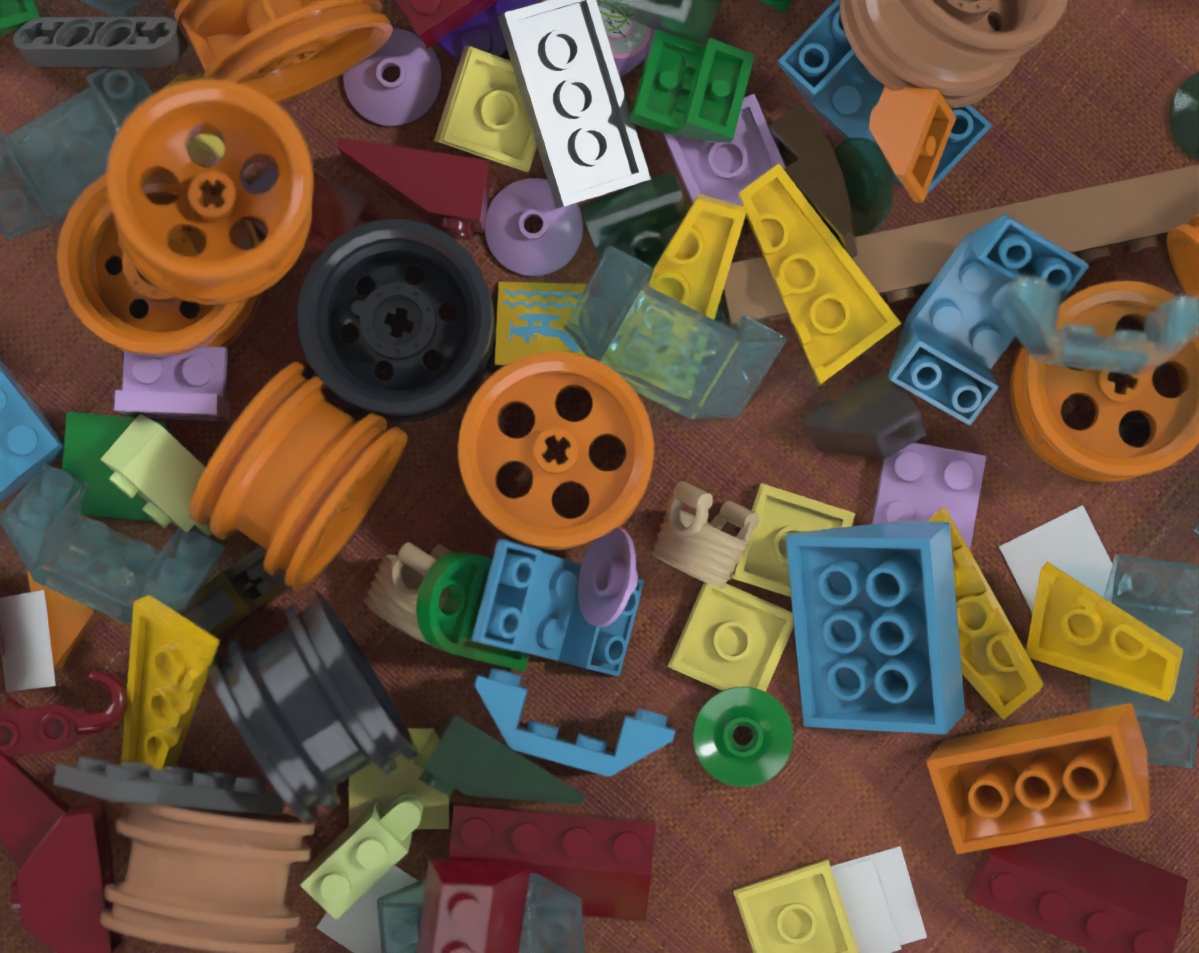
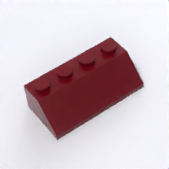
M456 802L453 808L449 861L529 863L531 871L525 910L646 921L656 823L655 820Z
M1068 834L982 850L964 897L975 904L1096 953H1172L1180 933L1188 879L1077 834Z
M429 860L416 953H519L531 871L529 863Z

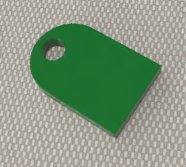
M457 551L449 553L436 561L428 570L420 585L416 602L417 622L424 639L432 647L441 651L525 672L529 653L472 640L493 559L469 552ZM447 587L448 599L445 606L440 610L439 597L443 589Z

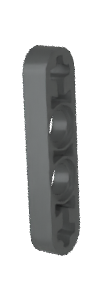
M41 17L26 22L17 30L13 38L14 45L28 65L35 67L158 68L175 63L184 55L188 47L187 40L177 22L168 17ZM127 38V39L124 40L122 43H120V44L114 46V45H115L116 43H118L119 41H121V40Z

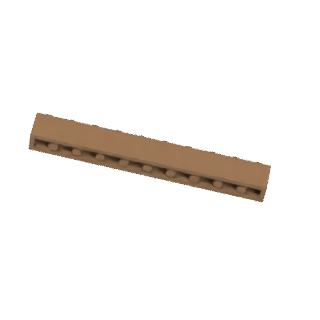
M1199 164L857 236L858 255L852 260L881 297L886 296L888 304H895L917 298L915 290L928 288L966 235L1005 214L1073 255H1080V259L1087 263L1111 257L1109 249L1128 245L1130 253L1159 247V238L1167 237L1168 232L1180 224L1189 225L1191 217L1199 213ZM764 257L731 263L722 292L729 329L741 327L742 335H748L771 329L770 321L789 317Z

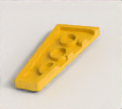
M779 163L738 193L741 206L747 207V220L820 386L897 328L901 322Z
M702 194L697 195L599 362L610 367L622 378L691 398L747 207Z
M944 505L927 521L950 522L962 675L1004 720L1037 694L1044 684Z
M150 594L135 600L133 605L121 765L123 761L153 765L155 769L165 770L166 766H176L208 675L207 667L212 663L219 640Z

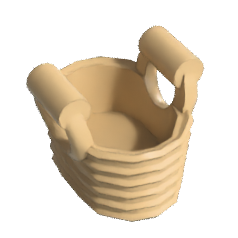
M681 481L676 484L673 490V497L669 502V506L666 507L667 513L663 516L664 522L660 524L661 531L657 533L658 539L654 542L655 549L651 551L652 555L688 575L713 586L724 588L726 587L725 583L730 580L731 572L735 571L736 563L740 562L739 557L744 554V548L749 545L748 541L752 537L753 530L759 524V516L757 513L733 501H727L722 505L720 513L710 523L707 520L708 510L713 502L712 495L685 481ZM683 503L696 509V516L681 510ZM727 522L741 528L736 537L721 531Z
M407 542L402 546L397 556L391 554L382 556V562L378 565L377 573L374 574V581L371 582V588L367 591L368 595L364 599V603L369 610L397 629L429 644L424 639L418 626L416 617L417 596L420 585L428 570L436 561L452 553V551L438 544L431 554L428 555ZM447 588L443 589L439 597L440 610L445 606L448 599Z

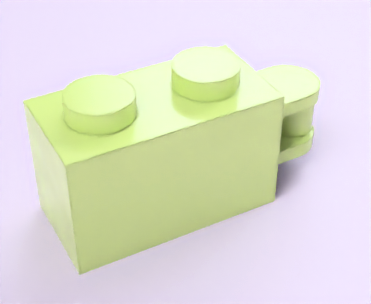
M139 414L100 459L114 472L109 480L130 498H133L136 494L140 495L147 502L142 510L164 529L172 523L187 533L193 526L205 537L210 538L212 535L210 523L200 525L189 517L192 496L206 467L161 425Z
M405 792L398 795L386 808L376 800L306 866L300 886L335 920L346 912L408 853L412 837L411 832L419 825L423 812V803L420 797L414 793Z

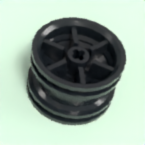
M404 219L372 221L350 229L331 242L318 256L301 287L297 309L298 330L308 362L321 381L352 408L366 415L376 412L387 421L401 423L423 421L443 414L469 396L483 379L492 360L496 341L495 309L482 271L463 246L447 233L425 223ZM411 267L421 268L425 274L423 281L416 285L408 283L405 279L406 271ZM368 277L374 280L375 289L369 295H360L356 289L357 283L360 279ZM451 303L457 307L458 316L454 321L446 322L439 317V309L443 304ZM401 313L407 314V320L414 326L410 333L403 331L401 338L395 337V332L388 323L391 318L399 320ZM347 325H355L360 331L359 338L354 343H345L341 338L342 329ZM429 351H438L443 357V363L437 370H430L424 365V356ZM382 361L391 363L394 369L392 377L386 381L377 379L374 373L376 365Z
M317 590L307 595L310 606L304 610L296 604H292L285 609L289 622L288 629L254 650H251L241 640L236 639L228 644L230 656L224 658L219 653H215L211 665L207 667L217 693L251 753L286 803L306 823H310L319 817L318 805L322 804L330 810L341 804L337 785L371 763L377 764L385 774H389L397 769L394 758L402 754L407 760H411L419 755L413 737L373 667L335 610Z

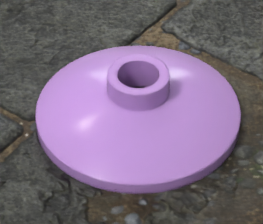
M393 29L388 41L377 52L343 74L345 92L351 105L361 116L381 126L398 127L419 120L433 107L440 93L442 73L439 60L431 47L426 49L419 37L410 31ZM389 66L399 68L401 71L399 79L395 82L385 81L382 78L385 68Z
M529 178L511 183L495 196L488 208L485 222V237L489 249L501 265L516 274L538 277L554 273L563 268L574 257L580 246L583 234V221L577 203L556 209L548 180ZM531 216L540 218L543 222L542 229L534 234L527 232L524 228V222L527 218Z
M616 527L601 538L592 541L582 562L578 581V601L582 616L592 626L605 627L613 623L622 613L630 595L633 594L637 586L638 574L634 544L628 532L622 528Z

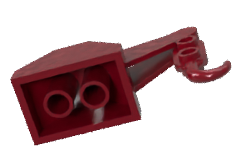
M91 672L88 675V679L91 682L103 684L110 691L111 702L104 711L88 713L56 704L0 712V839L20 869L16 874L17 882H11L10 884L11 905L14 913L21 912L22 926L57 953H122L124 950L123 933L107 928L100 923L102 911L113 908L114 902L104 897L106 886L110 883H116L106 801L76 804L74 807L69 806L12 757L66 749L92 733H99L112 728L122 719L126 709V693L122 684L114 676L105 672Z

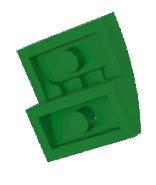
M657 29L650 41L629 122L676 136L731 143L734 139L755 54L712 38H708L705 44L701 46Z
M67 411L62 464L61 510L63 513L155 522L142 510L147 502L138 494L130 498L109 480L114 472L100 460L136 418ZM152 420L161 425L167 432L169 431V422Z

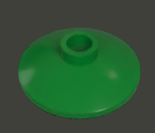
M746 686L729 688L710 698L700 710L693 730L694 749L701 765L715 779L736 787L756 786L773 778L788 761L793 746L792 723L782 704L769 693L758 688ZM739 726H747L752 731L751 740L745 744L737 743L733 738V732Z

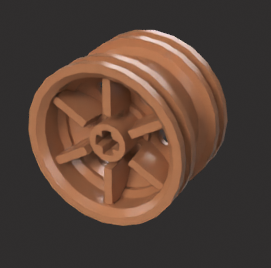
M840 0V16L845 35L855 55L871 75L891 91L904 90V87L939 89L950 108H960L977 103L992 93L1011 73L1021 56L1036 47L1043 37L1054 28L1064 14L1068 0Z
M128 801L120 802L122 806L129 808L130 811L129 817H120L117 820L116 830L130 836L132 846L126 880L124 882L110 883L106 886L104 897L114 902L113 908L102 911L100 923L103 926L139 938L204 950L229 953L294 952L296 938L287 934V928L298 927L300 913L286 907L284 900L290 864L294 861H306L310 858L311 847L303 844L302 838L303 835L314 834V821L306 823L297 815L282 812V816Z

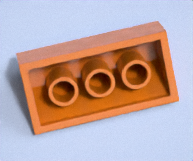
M1132 703L946 739L942 741L926 760L956 854L1147 821L1150 818L1147 749Z

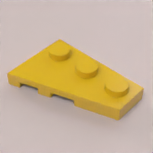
M1047 561L1040 570L1026 647L1028 657L1169 702L1175 693L1184 649Z

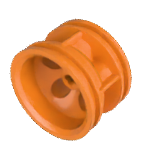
M167 0L169 6L176 10L175 19L179 27L186 30L205 70L204 80L215 79L239 83L264 94L276 104L307 93L343 75L377 52L388 41L393 32L392 25L387 16L380 14L382 11L380 0Z
M206 79L188 81L173 85L151 96L128 117L115 138L108 161L107 189L120 240L128 257L140 273L162 291L185 301L199 304H228L249 299L277 283L297 261L306 243L312 214L313 179L310 155L306 143L293 120L280 106L264 94L242 84L225 80ZM212 134L223 142L225 146L224 154L214 166L201 167L190 159L187 147L190 141L197 135ZM256 162L271 165L279 176L273 188L262 194H252L246 191L241 183V175L245 168ZM158 174H166L173 177L180 186L179 198L174 203L164 206L150 202L142 193L143 186L150 177ZM210 192L214 197L218 192L222 193V206L216 209L211 203L208 208H205L203 194ZM250 220L261 224L267 231L268 236L259 247L252 250H241L231 243L230 233L240 222ZM192 228L203 234L207 245L201 254L187 258L172 252L169 248V241L178 230Z
M1114 281L1082 290L1047 313L1029 330L1015 354L1010 372L1009 400L1011 411L1018 430L1027 445L1040 459L1055 470L1079 480L1098 483L1123 481L1155 472L1174 464L1186 456L1199 443V315L1176 295L1154 285L1133 281ZM1121 318H1132L1144 327L1147 341L1141 350H1127L1117 341L1115 329ZM1079 337L1089 343L1094 357L1087 369L1075 371L1067 368L1062 363L1059 357V347L1064 338ZM1159 364H1170L1178 371L1180 392L1175 398L1163 397L1154 389L1152 375ZM1120 370L1122 371L1121 380L1127 382L1128 387L1118 391L1117 394L1114 392L1115 383L1109 381L1108 376ZM1070 395H1084L1095 405V418L1092 424L1083 431L1071 429L1062 419L1061 407L1064 400ZM1130 411L1142 413L1150 424L1148 440L1140 448L1127 445L1119 435L1120 420Z
M544 352L511 362L493 374L480 387L463 417L458 441V458L463 482L471 499L481 513L498 530L511 539L529 547L550 551H566L589 546L592 541L601 538L616 527L620 528L630 518L639 505L650 479L654 458V440L650 420L644 405L633 388L618 373L603 363L587 356L568 352ZM580 388L589 394L593 406L590 414L585 419L578 422H569L559 416L555 408V402L558 395L565 389ZM513 404L526 405L535 415L534 428L527 436L519 439L507 437L500 431L498 425L502 411ZM612 436L623 444L626 450V459L617 470L601 471L591 463L588 453L589 448L598 437ZM554 438L558 444L565 440L570 445L565 451L567 461L561 465H557L555 459L550 463L543 459V456L548 453L546 443ZM512 462L525 464L533 475L532 488L525 496L517 499L502 495L496 484L500 469ZM565 482H576L582 485L589 495L590 502L587 511L575 519L561 517L555 512L552 505L554 491Z

